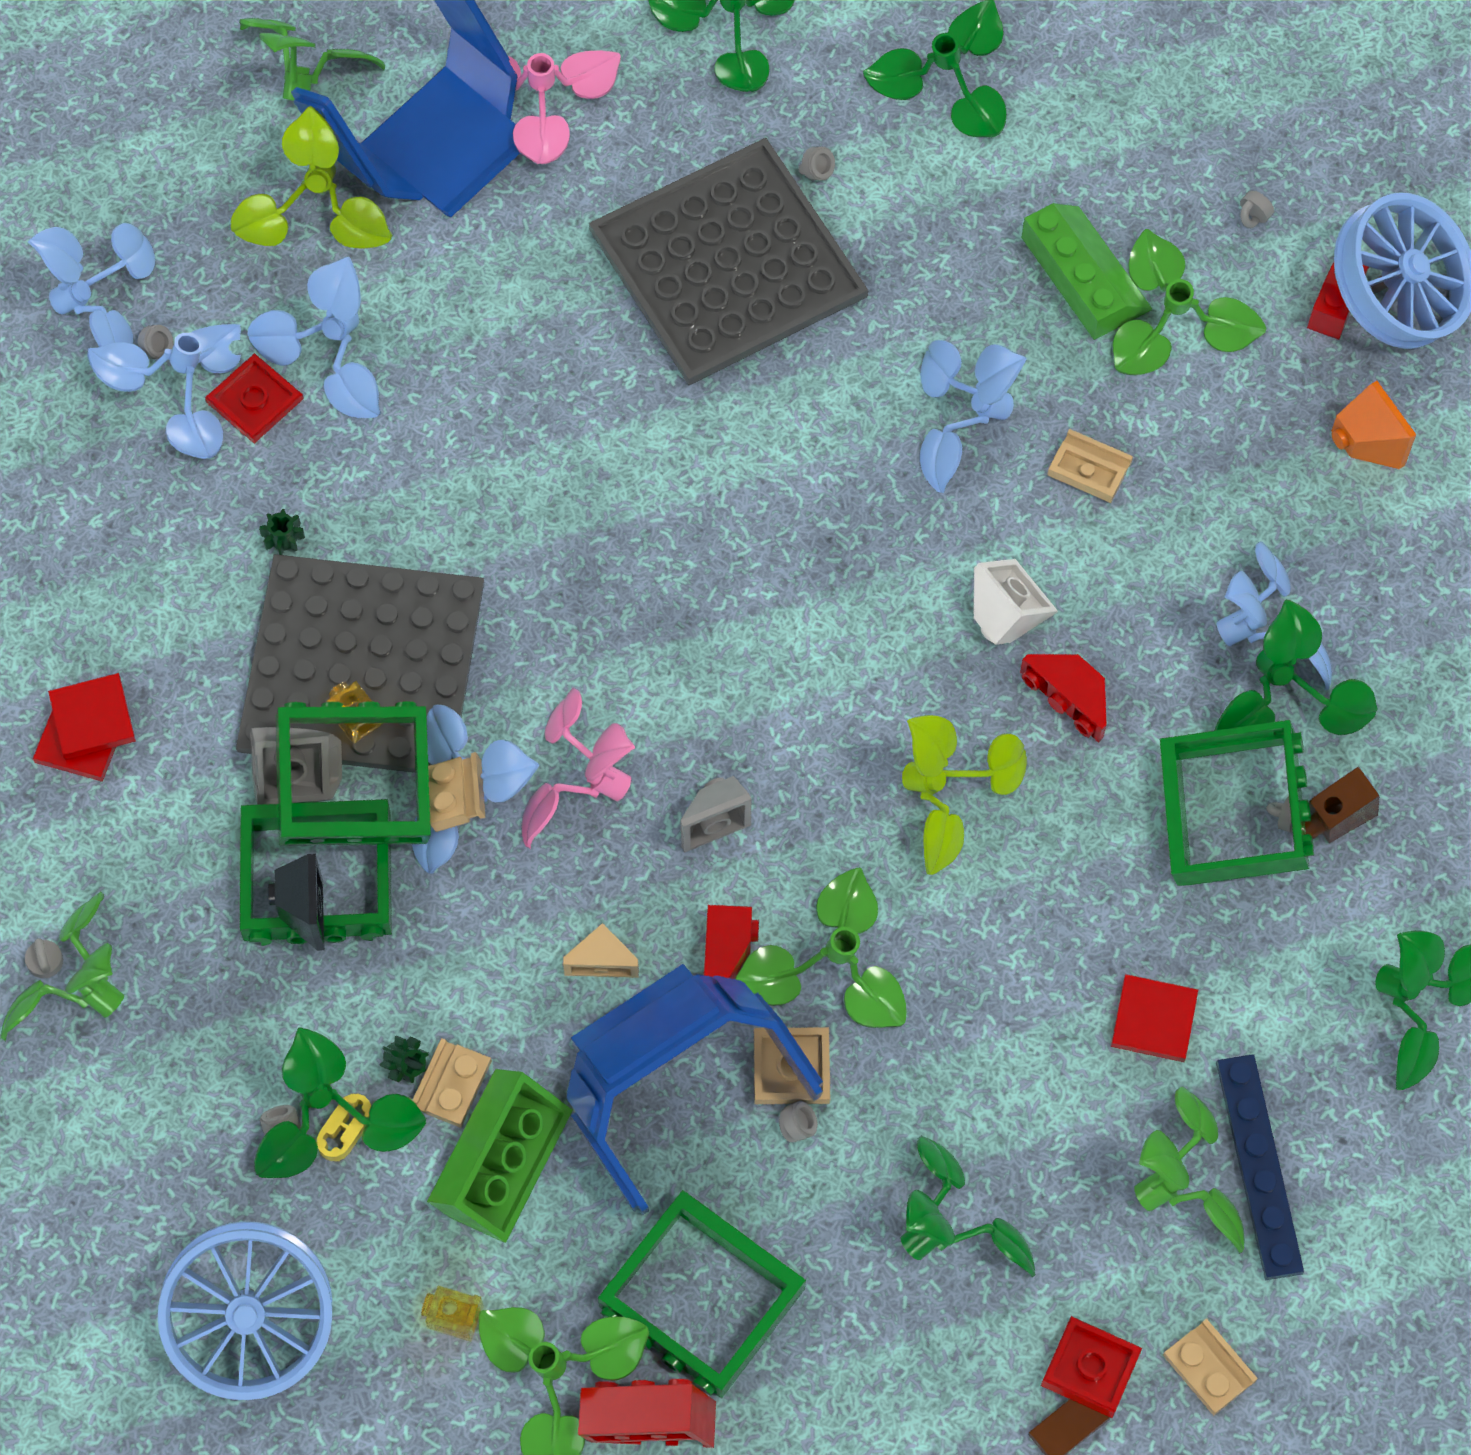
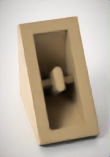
M603 923L563 957L564 976L639 978L638 959Z

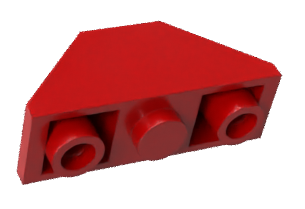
M1027 654L1022 659L1020 670L1025 684L1034 691L1038 689L1048 697L1050 706L1059 714L1065 712L1074 720L1076 729L1087 738L1092 736L1097 742H1100L1104 738L1107 726L1105 677L1079 654Z

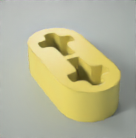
M350 1094L343 1098L354 1108L361 1104L364 1116L369 1117L371 1104L364 1095ZM339 1104L317 1136L318 1150L321 1156L329 1161L344 1159L356 1145L366 1127L365 1124H361L355 1118H353L349 1125L345 1124L350 1115ZM342 1129L344 1133L340 1140L343 1147L341 1149L334 1147L331 1151H328L326 1139L328 1137L336 1138Z

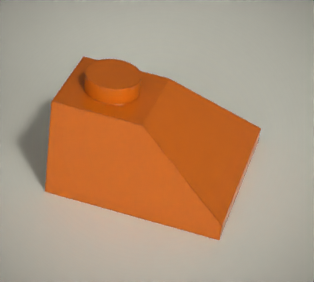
M1378 381L1371 383L1336 415L1331 430L1335 445L1340 450L1345 449L1351 458L1396 469L1405 466L1416 437L1414 430Z

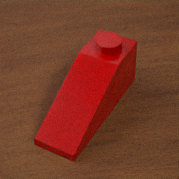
M1333 262L1312 309L1307 329L1340 340L1351 312L1347 308L1338 288ZM1363 265L1364 272H1365V276H1366L1369 267Z
M708 905L704 963L705 976L736 978L750 955L751 942H758L759 920L752 919V907Z

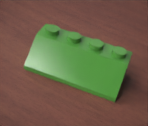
M1052 203L1024 218L1021 238L1093 340L1121 327L1128 321H1132L1152 311L1150 304L1079 206Z
M495 1069L427 1202L449 1218L506 1243L573 1110L525 1073Z

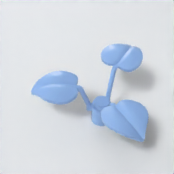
M123 223L116 226L111 234V242L115 253L122 260L92 278L83 281L78 280L83 271V266L79 263L83 257V250L76 237L65 228L52 227L45 229L30 238L28 243L39 253L50 272L62 282L49 293V300L53 309L59 314H66L72 310H75L76 314L92 312L89 316V324L99 347L116 342L133 344L131 328L116 310L106 312L103 306H89L85 304H87L88 299L91 297L89 286L125 265L130 275L135 279H143L152 273L155 266V255L148 239L142 234L141 230L132 224Z
M344 257L336 262L321 266L308 279L307 290L312 303L318 309L327 310V316L323 321L302 332H297V323L291 314L281 310H271L259 315L252 321L248 328V336L252 345L265 359L280 366L292 364L299 358L302 348L298 339L323 330L327 338L341 340L333 364L335 373L329 375L324 380V390L327 399L334 408L345 415L356 418H375L381 413L379 409L378 386L373 374L365 366L354 362L346 363L341 367V361L347 344L352 340L349 333L359 324L357 313L361 303L360 286L356 270L351 258Z
M239 324L214 325L194 330L191 333H181L175 338L173 348L165 349L164 354L149 368L147 354L140 347L131 343L116 342L97 348H88L87 356L93 372L104 384L118 391L131 392L141 389L145 381L144 375H152L167 360H170L175 371L183 374L186 373L184 406L186 415L177 414L168 420L166 437L175 449L184 454L201 459H210L217 455L223 441L222 426L219 420L209 411L202 410L192 414L193 373L198 363L205 370L212 373H227L236 368L241 355L233 354L229 350V345L232 341L240 340L241 327Z
M935 340L929 345L928 351H926L920 373L924 392L930 397L940 398L946 394L951 384L955 388L973 394L971 406L979 415L975 418L948 424L943 428V432L938 429H932L926 435L920 450V465L926 480L937 492L944 493L945 487L956 472L962 456L961 440L952 431L978 423L987 424L989 418L1007 419L1011 415L1014 406L1013 398L1007 391L1027 360L1026 357L1001 345L987 346L977 360L975 376L978 383L976 388L958 382L954 378L959 372L962 362L960 354L953 344L944 340Z
M1262 541L1256 544L1255 553L1262 571L1270 580L1269 586L1258 595L1254 584L1245 572L1239 571L1232 577L1225 598L1237 604L1241 609L1217 621L1219 634L1228 646H1232L1248 638L1250 643L1264 639L1266 632L1256 633V629L1262 628L1267 624V616L1261 602L1276 589H1278L1283 597L1289 595L1291 590L1290 580L1285 568ZM1321 643L1318 651L1309 660L1321 675L1325 683V690L1330 689L1332 678L1331 663L1328 653Z
M434 705L427 715L428 762L434 765L457 757L466 759L458 753V751L464 748L468 740L467 729L462 718L448 706ZM497 740L491 743L482 758V774L480 777L483 779L484 802H487L489 799L492 802L500 803L512 798L530 780L539 764L528 757L511 741ZM431 826V836L427 844H412L418 863L427 873L433 874L437 868L444 865L452 857L458 845V828L455 826L435 832Z

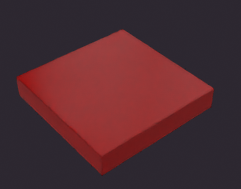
M255 353L205 397L206 403L254 444L304 399L300 391Z
M119 673L48 691L65 760L136 742Z
M52 710L33 760L34 763L103 782L116 747L65 760Z
M1125 974L1111 1047L1185 1063L1199 990Z
M1071 1316L1041 1386L1113 1419L1142 1348Z

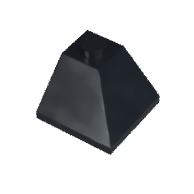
M316 853L307 854L274 870L275 883L268 884L269 905H275L279 918L317 951L325 950L323 878Z

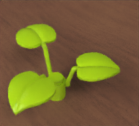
M312 106L307 107L287 127L282 137V149L287 158L298 166L309 165L304 181L281 207L277 208L274 199L268 194H254L245 198L237 206L231 218V231L239 238L257 245L276 246L285 239L289 228L286 218L281 214L294 203L305 189L308 188L314 193H323L328 190L332 209L337 214L330 223V231L339 243L350 248H373L385 245L393 236L388 228L383 212L370 199L351 197L344 201L341 208L338 206L336 196L337 185L332 182L336 174L335 162L339 155L338 141L330 125Z
M935 715L917 716L907 720L912 735L914 762H909L903 770V786L907 790L921 792L920 797L922 800H928L940 809L930 812L924 826L923 844L927 874L934 875L951 864L960 853L964 844V826L961 818L957 814H949V807L934 797L933 794L944 788L946 777L991 776V789L994 793L1007 795L1015 791L1023 781L1027 765L1025 746L1016 735L1004 733L992 741L987 755V762L990 768L988 770H943L944 767L948 766L947 758L953 755L957 746V736L953 724L946 718Z

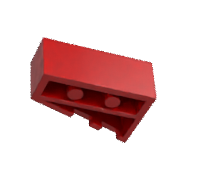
M670 1379L668 1385H655V1382L648 1380H634L631 1382V1386H618L615 1382L599 1381L595 1382V1387L581 1388L578 1435L590 1443L641 1445V1441H666V1446H678V1440H697L705 1448H714L716 1401L687 1379Z

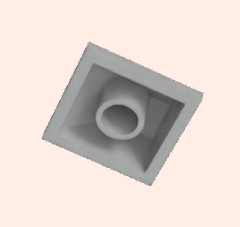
M734 776L727 779L716 778L709 781L695 796L680 820L681 847L684 853L751 826V797Z

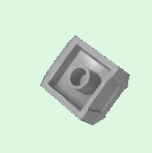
M276 727L251 728L252 779L257 805L278 804ZM290 728L292 803L332 799L342 780L341 740L331 733Z

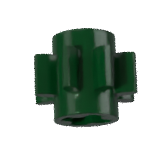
M285 509L273 515L266 514L268 519L267 526H259L260 534L265 538L263 541L265 549L268 550L274 547L278 550L279 555H283L284 551L289 549L297 551V539L305 538L303 528L299 527L301 524L299 516L294 515L291 518V516L286 514Z
M395 1036L393 1043L387 1047L383 1046V1061L380 1063V1066L390 1070L388 1074L389 1079L399 1083L403 1078L405 1081L414 1083L416 1076L426 1072V1057L429 1056V1052L418 1049L421 1044L420 1040L411 1036L407 1040L400 1036Z

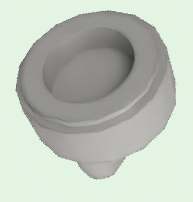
M811 147L803 154L802 163L799 165L798 171L811 180H826L832 175L835 168L834 155L826 147Z
M1248 191L1240 201V206L1242 207L1240 217L1242 224L1246 228H1254L1259 222L1266 223L1274 213V207L1269 199L1257 191Z
M148 325L139 333L138 347L147 354L148 359H159L164 354L165 349L173 348V337L165 326Z
M1289 796L1284 804L1279 802L1269 803L1266 810L1269 814L1279 818L1278 829L1292 833Z
M37 938L26 951L25 964L30 973L35 977L42 979L50 978L61 970L63 955L59 946L54 942Z
M798 1101L792 1103L781 1111L779 1127L783 1137L788 1142L801 1141L814 1136L816 1133L817 1117L811 1106L806 1102Z
M290 1105L273 1107L265 1111L259 1120L264 1135L275 1125L284 1121L293 1122L299 1129L301 1127L296 1108Z

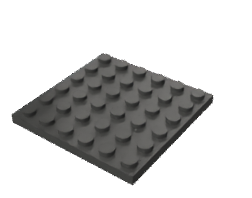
M766 137L589 223V231L689 386L868 297L867 287Z
M274 554L236 744L237 752L251 754V728L276 727L278 707H284V704L289 702L306 703V707H321V704L325 702H341L343 707H358V704L361 702L373 701L380 703V707L395 706L398 702L411 701L415 702L417 706H426V715H428L429 710L434 705L438 704L450 707L462 718L484 588V578ZM414 723L290 724V728L331 733L339 738L342 748V765L415 773Z

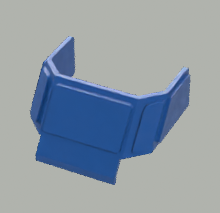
M434 0L451 27L445 67L362 143H358L328 97L299 87L291 91L295 99L294 103L301 114L307 107L312 106L327 121L338 141L339 155L337 161L369 188L372 187L380 195L387 198L421 200L424 197L448 217H452L520 154L513 140V130L516 124L510 120L518 76L509 62L508 55L475 0Z
M682 964L571 1037L574 1044L580 1050L576 1055L575 1065L571 1071L567 1090V1100L575 1111L571 1117L634 1212L639 1209L642 1215L649 1212V1207L605 1141L614 1097L727 1022L734 1021L764 1027L812 1100L816 1101L822 1095V1079L781 1018L758 992L754 994L740 980L700 974L693 976L687 967Z

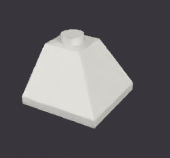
M1016 559L981 562L974 567V619L980 625L984 637L995 645L1013 642L1058 612Z

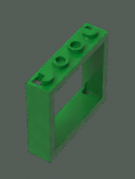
M368 701L359 703L358 707H343L341 702H325L321 704V707H306V703L289 702L285 703L284 707H278L276 713L279 846L427 844L431 836L426 706H417L415 702L403 701L396 703L395 706L380 707V703ZM414 723L417 821L292 822L290 724Z
M1290 720L1160 738L1171 875L1177 886L1309 869L1308 856H1314V844L1312 835L1306 834L1305 822L1311 821L1308 799L1302 800L1301 788L1307 787L1306 770L1304 765L1299 766L1298 754L1304 753L1301 732L1295 733ZM1284 745L1294 851L1191 865L1182 760Z
M388 799L292 803V822L391 821ZM278 804L241 805L240 932L243 940L249 941V943L261 942L262 946L271 944L272 940L286 939L291 944L307 943L279 917L253 918L254 831L278 830ZM391 844L377 845L378 913L324 915L325 941L338 943L345 941L346 937L361 936L363 940L373 941V937L392 935Z
M682 1190L599 1295L598 1304L603 1309L600 1314L605 1318L626 1317L646 1325L649 1329V1336L644 1348L645 1350L649 1351L651 1347H654L664 1355L661 1360L671 1370L678 1374L682 1370L686 1371L695 1378L692 1383L698 1389L710 1396L715 1393L720 1398H723L803 1293L806 1287V1280ZM680 1216L783 1291L720 1374L617 1298Z

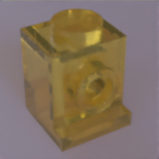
M357 681L350 685L346 682L338 684L330 691V698L326 700V702H341L343 707H350L355 702L359 704L372 701ZM384 723L338 724L353 744H355Z
M437 1286L435 1295L430 1293L426 1295L421 1315L427 1317L425 1321L427 1329L471 1342L479 1321V1313L484 1305L481 1296H471ZM449 1303L457 1306V1310L451 1315L443 1312L444 1306Z

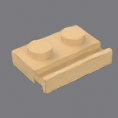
M1069 429L1065 440L1062 442L1048 469L1047 476L1112 503L1132 463L1133 456Z
M476 752L471 753L470 758L462 759L457 757L428 766L430 825L435 832L469 823L470 818L479 816L480 819L485 818L483 779L480 777L482 774V762Z
M441 1038L414 1095L413 1101L421 1112L461 1128L492 1062L491 1058L458 1044H451Z
M1207 1318L1163 1354L1165 1359L1213 1416L1258 1379Z

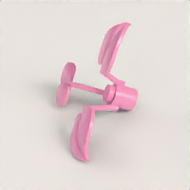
M602 50L579 52L563 61L560 68L561 72L559 71V66L554 65V61L549 55L537 53L529 58L527 65L523 67L524 72L522 75L517 61L508 56L509 62L518 76L515 91L519 90L527 77L529 85L536 91H539L540 117L526 116L515 125L513 130V140L518 151L536 164H548L558 159L568 146L570 131L563 117L556 115L546 117L545 91L554 85L556 76L564 86L572 85L573 92L581 98L595 99L606 95L615 83L621 60L620 53Z
M572 688L566 698L552 712L545 728V739L553 744L563 735L566 740L590 759L586 767L585 777L587 782L591 783V787L559 783L552 787L550 784L545 783L534 793L525 808L522 819L523 842L530 849L533 839L543 830L554 815L561 791L589 794L594 798H597L599 793H602L615 801H619L625 796L631 784V776L613 767L622 757L635 749L634 744L629 740L621 725L617 723L611 724L596 741L593 753L571 735L569 727L578 719L582 707V697L576 688Z

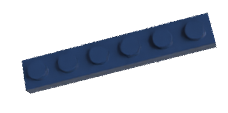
M1255 1055L1217 1060L1216 1066L1265 1281L1303 1275V1263Z

